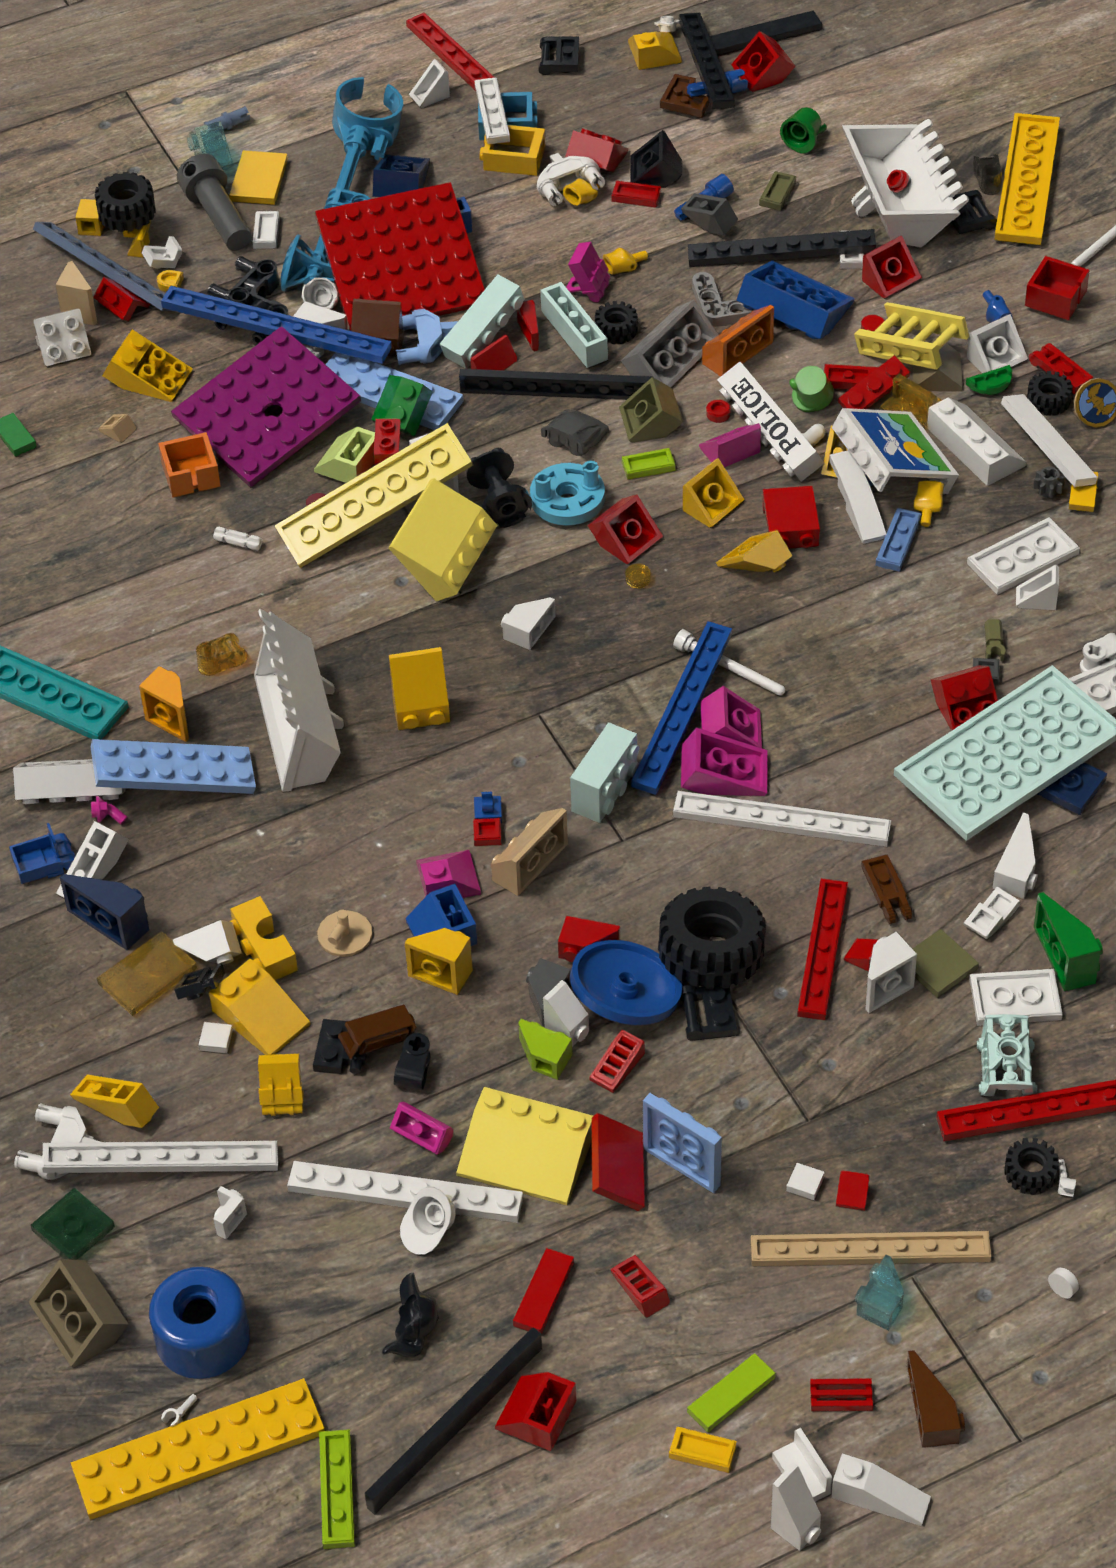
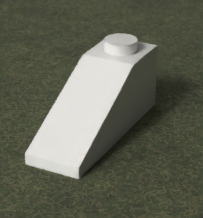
M1026 813L1022 814L995 870L993 889L999 887L1008 894L1024 899L1028 889H1034L1038 877L1037 874H1034L1035 855L1029 814Z
M94 821L66 874L102 880L117 863L129 839ZM60 885L56 894L64 897L62 886Z
M845 1454L841 1455L833 1478V1499L919 1526L923 1525L931 1496L871 1462Z
M793 1462L773 1483L771 1529L801 1551L807 1543L811 1545L821 1533V1514L799 1466Z

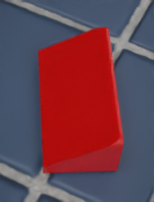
M506 334L470 358L471 369L505 370L517 362L516 353Z

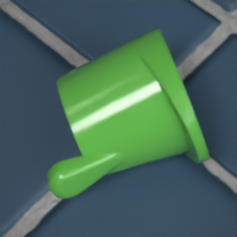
M817 366L802 368L797 373L795 380L793 378L789 381L793 389V403L801 411L814 412L828 406L833 399V385L824 371Z

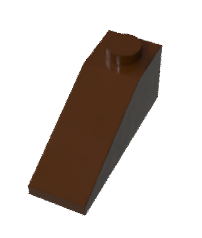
M914 1350L908 1351L907 1372L922 1448L959 1444L960 1432L965 1431L963 1413L957 1412L955 1400Z

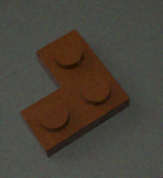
M674 74L660 100V108L703 117L710 102L707 96L690 97L687 94V86L696 83V78Z

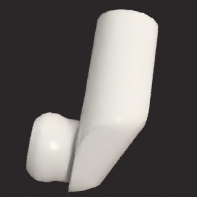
M815 424L805 433L801 434L811 446H814L825 436L826 430L823 425Z

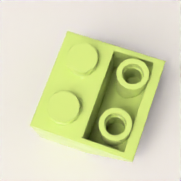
M356 427L338 436L314 468V472L347 483L371 469L374 465L375 432Z

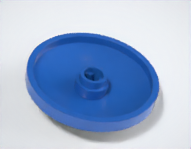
M605 940L584 947L576 955L570 971L571 986L579 1000L596 1014L623 1024L647 1025L666 1019L677 1008L682 994L681 981L675 977V974L671 975L665 968V965L659 958V954L650 948L629 941Z

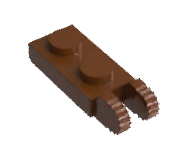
M888 854L861 861V868L879 907L883 909L887 922L889 924L896 923V915L891 906L894 904H899L900 912L905 920L911 919L912 911L906 899L907 894Z

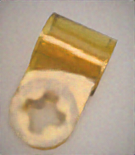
M228 633L222 637L202 642L197 646V668L205 676L215 675L218 672L242 665L247 660L248 653L239 645L237 635Z

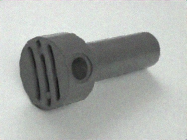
M206 153L192 156L184 161L179 167L176 176L177 182L186 197L191 202L202 204L228 249L236 251L246 247L251 241L252 234L225 191L227 175L215 156Z

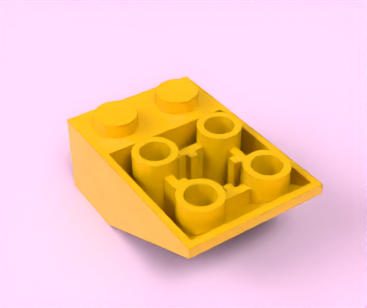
M132 329L111 359L102 376L121 389L172 402L193 368Z

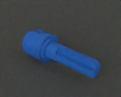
M737 69L724 72L732 93L747 89L748 81L746 79H739V77L745 74L744 70ZM702 82L689 84L687 86V94L690 97L705 95L706 92Z
M720 174L707 182L705 190L699 194L726 198L734 192V187L725 174ZM685 203L674 210L675 217L680 221L688 217L681 210Z

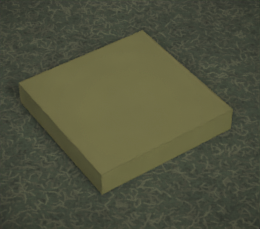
M939 929L912 948L917 954L915 978L937 998L979 968V963L942 929Z

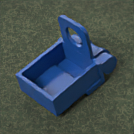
M46 823L47 835L9 846L21 884L46 876L49 879L64 874L63 867L69 870L76 855L71 849V842L66 834L59 833L54 835L50 824Z

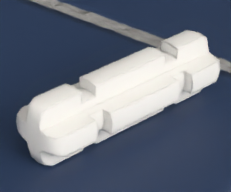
M216 527L213 538L217 541H226L228 544L244 548L248 546V548L256 551L260 550L262 539L258 536H250L246 533L228 530L223 527Z

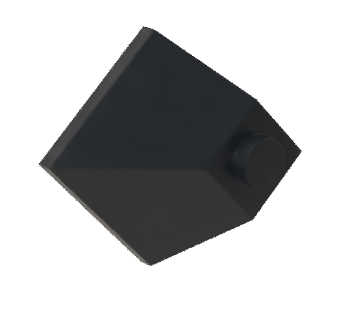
M663 130L630 155L631 183L666 188L672 182L679 180L682 175V159Z

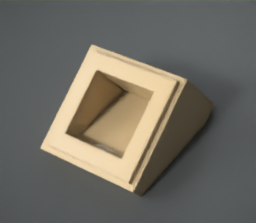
M114 414L98 430L116 441L123 442L136 430V426L128 414Z

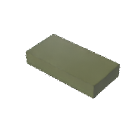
M775 171L759 199V206L781 211L796 184V176Z

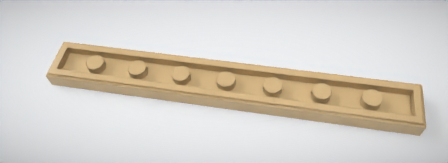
M989 1231L751 1235L752 1266L991 1262Z

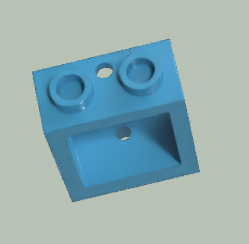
M532 92L500 93L504 112H527L526 118H506L507 125L537 128V101H532ZM478 103L479 140H484L485 131Z

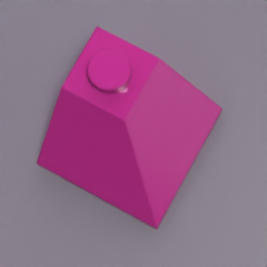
M470 850L416 860L425 897L432 891L452 884H456L462 898L481 895Z

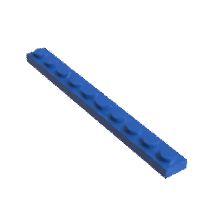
M170 286L161 300L162 308L267 335L272 334L282 326L302 344L383 364L391 350V341L175 286Z

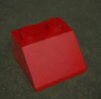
M761 31L756 34L731 64L735 70H744L745 74L741 76V79L748 81L747 87L752 92L782 83L796 67L778 42Z
M637 494L622 498L587 525L599 545L625 564H629L663 537Z

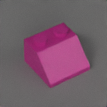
M722 686L701 700V723L703 730L762 748L759 708L725 686Z

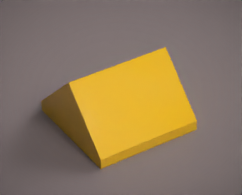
M719 458L715 459L683 485V511L709 528L745 500Z

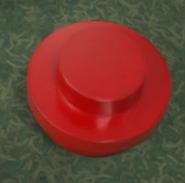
M904 170L892 171L887 178L889 189L895 193L905 189L909 181L908 173Z

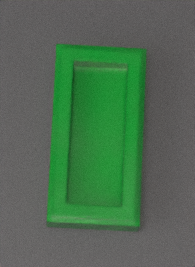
M14 413L0 418V438L15 457L37 447L34 438Z

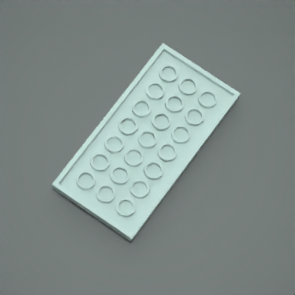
M1052 665L895 767L894 776L967 841L1115 742L1116 719Z

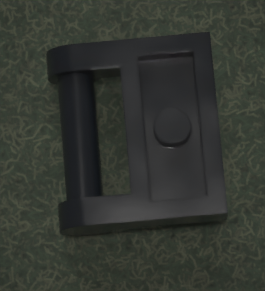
M546 36L540 39L541 62L538 66L540 74L578 72L579 36ZM552 48H557L556 60H550V50Z
M978 190L956 194L953 197L955 200L965 194L969 199L959 210L960 215L951 221L959 234L982 228L992 230L996 227L997 218L989 212ZM971 205L976 207L981 217H978Z
M690 985L682 987L680 1000L684 1003L687 1020L685 1031L688 1040L697 1041L737 1036L730 988L721 989V987H714L713 990L706 989V987L696 988ZM702 1000L706 1026L698 1024L695 1001Z

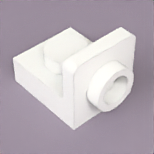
M220 1186L217 1194L221 1206L215 1212L213 1220L217 1235L227 1240L247 1215L244 1198L239 1192Z

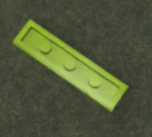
M350 1429L319 1432L323 1549L355 1547Z

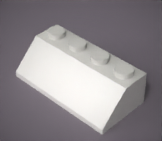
M948 397L929 407L927 429L987 486L1027 466V462L967 405Z
M92 759L25 762L13 767L15 800L23 799V804L39 803V798H49V802L52 803L65 802V797H76V801L92 800V796L103 795V800L119 799V794H123L126 788L96 787Z

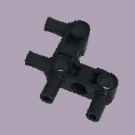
M239 256L235 262V269L246 273V275L230 290L212 283L207 291V294L210 296L289 315L287 306L275 300L270 301L265 298L267 295H271L279 286L277 264L273 260L265 259L260 262H254ZM214 322L215 326L220 330H224L228 326V324ZM256 332L252 335V340L257 345L269 335Z

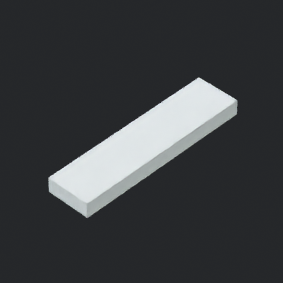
M497 78L475 80V89L487 144L510 142Z

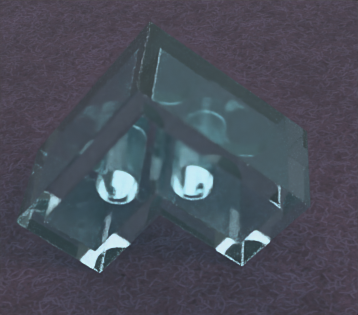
M221 121L196 127L189 133L187 144L189 150L194 151L195 155L208 153L215 156L223 170L234 166Z

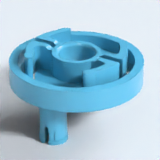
M587 461L583 465L560 463L549 466L537 473L530 486L532 508L535 513L545 521L557 525L581 524L595 517L601 511L605 502V486L598 474V463L595 461ZM564 494H572V495H574L573 497H570V498L561 497V495H564Z

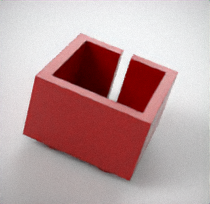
M1045 256L1027 284L1025 306L1069 320L1076 310L1077 304L1081 302L1087 292L1090 270Z

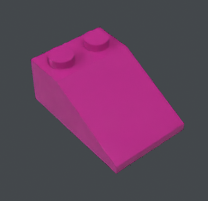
M696 728L682 744L681 788L706 795L765 796L767 794V750Z

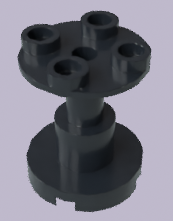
M494 448L492 451L471 458L473 466L467 469L466 477L471 486L478 489H488V496L482 504L485 512L496 524H499L500 528L514 526L523 521L526 517L525 512L528 508L530 510L532 508V499L526 488L510 484V482L506 481L514 469L512 457L505 453L502 448Z

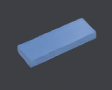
M897 508L876 558L875 566L900 572L921 521V513Z

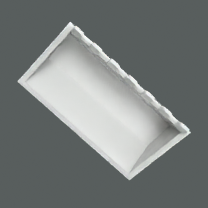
M930 119L923 121L919 125H842L851 154L865 183V186L851 200L852 205L856 207L855 210L858 217H864L876 208L890 241L902 235L906 245L922 248L945 226L960 215L959 210L969 199L965 194L955 200L953 199L963 188L959 181L947 187V184L957 174L954 169L941 174V171L951 161L947 156L937 162L935 161L944 152L945 148L942 144H938L929 149V146L939 138L935 131L925 137L923 136L933 126ZM894 170H904L909 175L908 184L905 189L895 193L889 189L887 178Z

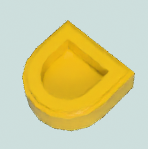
M166 270L159 273L157 276L158 288L164 292H167L170 286L180 288L184 279L183 272Z

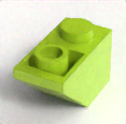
M520 1019L518 1022L519 1039L531 1069L558 1080L573 1055L572 1038L562 1032H555L544 1028L537 1022Z

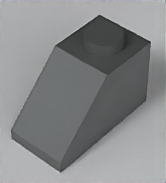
M694 193L681 208L685 215L709 233L725 235L738 220L728 200L725 198Z
M540 958L537 965L531 967L528 971L526 982L529 985V996L542 1026H545L543 997L561 980L566 982L570 988L571 969Z

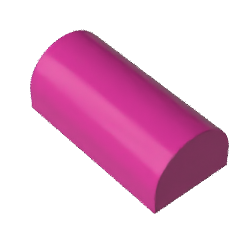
M404 1101L398 1104L390 1129L435 1154L442 1153L449 1145L453 1136L452 1127Z

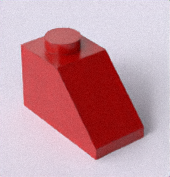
M566 916L558 939V957L573 962L580 950L592 943L605 940H620V926Z

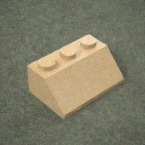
M560 808L541 812L535 820L529 821L525 830L518 837H514L508 847L492 860V881L519 896L568 845L567 810Z

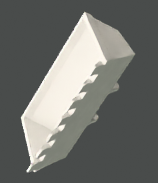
M259 609V616L266 625L262 627L264 634L254 677L282 792L292 791V788L325 782L341 753L335 729H342L344 726L343 719L330 711L326 694L334 693V684L320 675L311 638L278 618L274 613H267Z

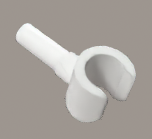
M1060 1159L1058 1160L1060 1174L1058 1194L1074 1197L1076 1179L1067 1178L1065 1161Z
M192 1394L177 1409L169 1408L165 1410L161 1417L163 1423L167 1424L173 1417H176V1419L170 1425L171 1427L183 1422L182 1416L197 1401V1396Z

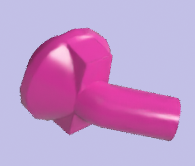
M96 796V801L91 802L92 818L97 817V823H100L108 814L120 825L128 818L117 807L107 804L99 796Z

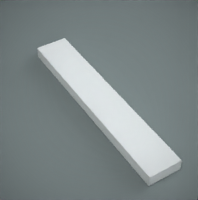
M1024 394L1003 396L1001 402L1003 407L1074 487L1096 484L1097 476Z

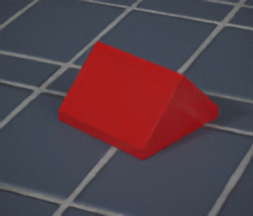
M902 235L863 255L862 281L882 298H886L922 278Z

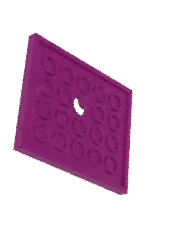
M281 326L171 410L172 417L192 435L207 432L214 455L251 488L361 402V397ZM271 405H278L283 409L279 417H267L264 412Z

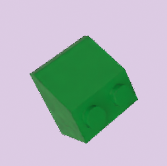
M389 375L371 420L376 422V419H400V431L415 437L433 391L413 380Z

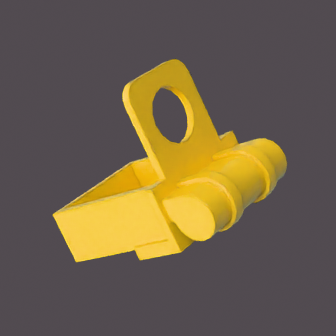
M299 1053L259 1055L258 1072L260 1088L258 1091L259 1102L262 1105V1115L276 1116V1114L294 1115L303 1113L304 1090H302Z

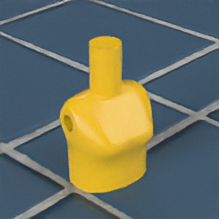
M578 178L573 183L564 187L563 195L569 203L580 205L594 200L598 195V190L593 189L586 180Z
M621 247L603 255V260L611 275L631 272L637 268V262L648 259V254L645 250L631 254Z
M926 480L918 482L914 509L922 512L921 526L929 527L932 513L942 510L944 484L941 482Z

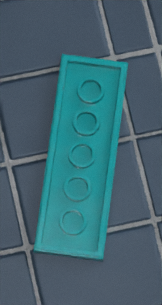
M0 645V698L90 739L99 740L103 739L129 708L128 701Z

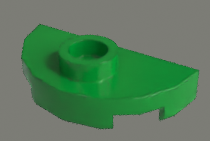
M1007 365L966 378V385L971 390L980 394L1000 393L1011 384V366Z

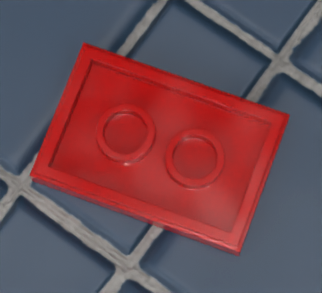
M597 1113L592 1116V1192L639 1211L645 1207L643 1132Z

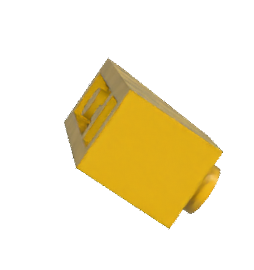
M88 1074L70 1094L74 1100L123 1125L143 1128L144 1125L149 1123L159 1108L142 1083Z

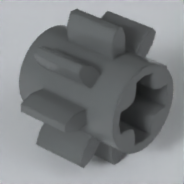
M1045 467L1041 472L1036 471L1033 488L1039 489L1040 496L1052 498L1057 493H1062L1065 476H1059V469Z

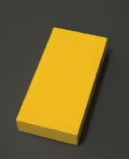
M677 1426L669 1450V1458L729 1473L737 1441Z

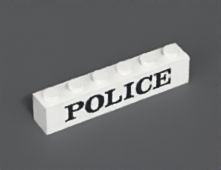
M741 362L717 379L723 387L719 390L728 402L731 399L734 401L732 407L740 417L743 414L747 417L744 420L746 424H760L761 442L765 447L770 444L772 448L769 451L778 462L781 459L785 462L782 467L790 477L796 475L802 482L825 464L817 451Z

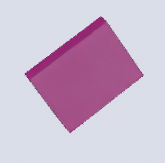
M759 423L741 426L700 443L699 447L711 462L719 458L725 468L760 453L761 426Z

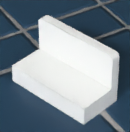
M802 1429L795 1430L794 1442L774 1451L772 1459L781 1473L793 1462L797 1464L816 1502L831 1494L832 1476Z

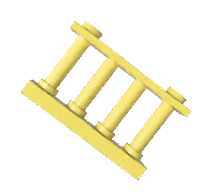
M889 302L884 304L888 318L875 331L859 329L854 333L859 354L887 360L895 355L902 363L936 370L942 365L939 350L952 337L965 340L969 338L965 317ZM894 325L901 327L894 335L886 334ZM913 329L921 331L913 339L905 338ZM932 333L940 334L933 343L924 342Z

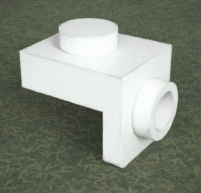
M169 236L165 247L144 245L142 254L150 267L156 269L175 268L178 259L181 257L182 248L175 237Z

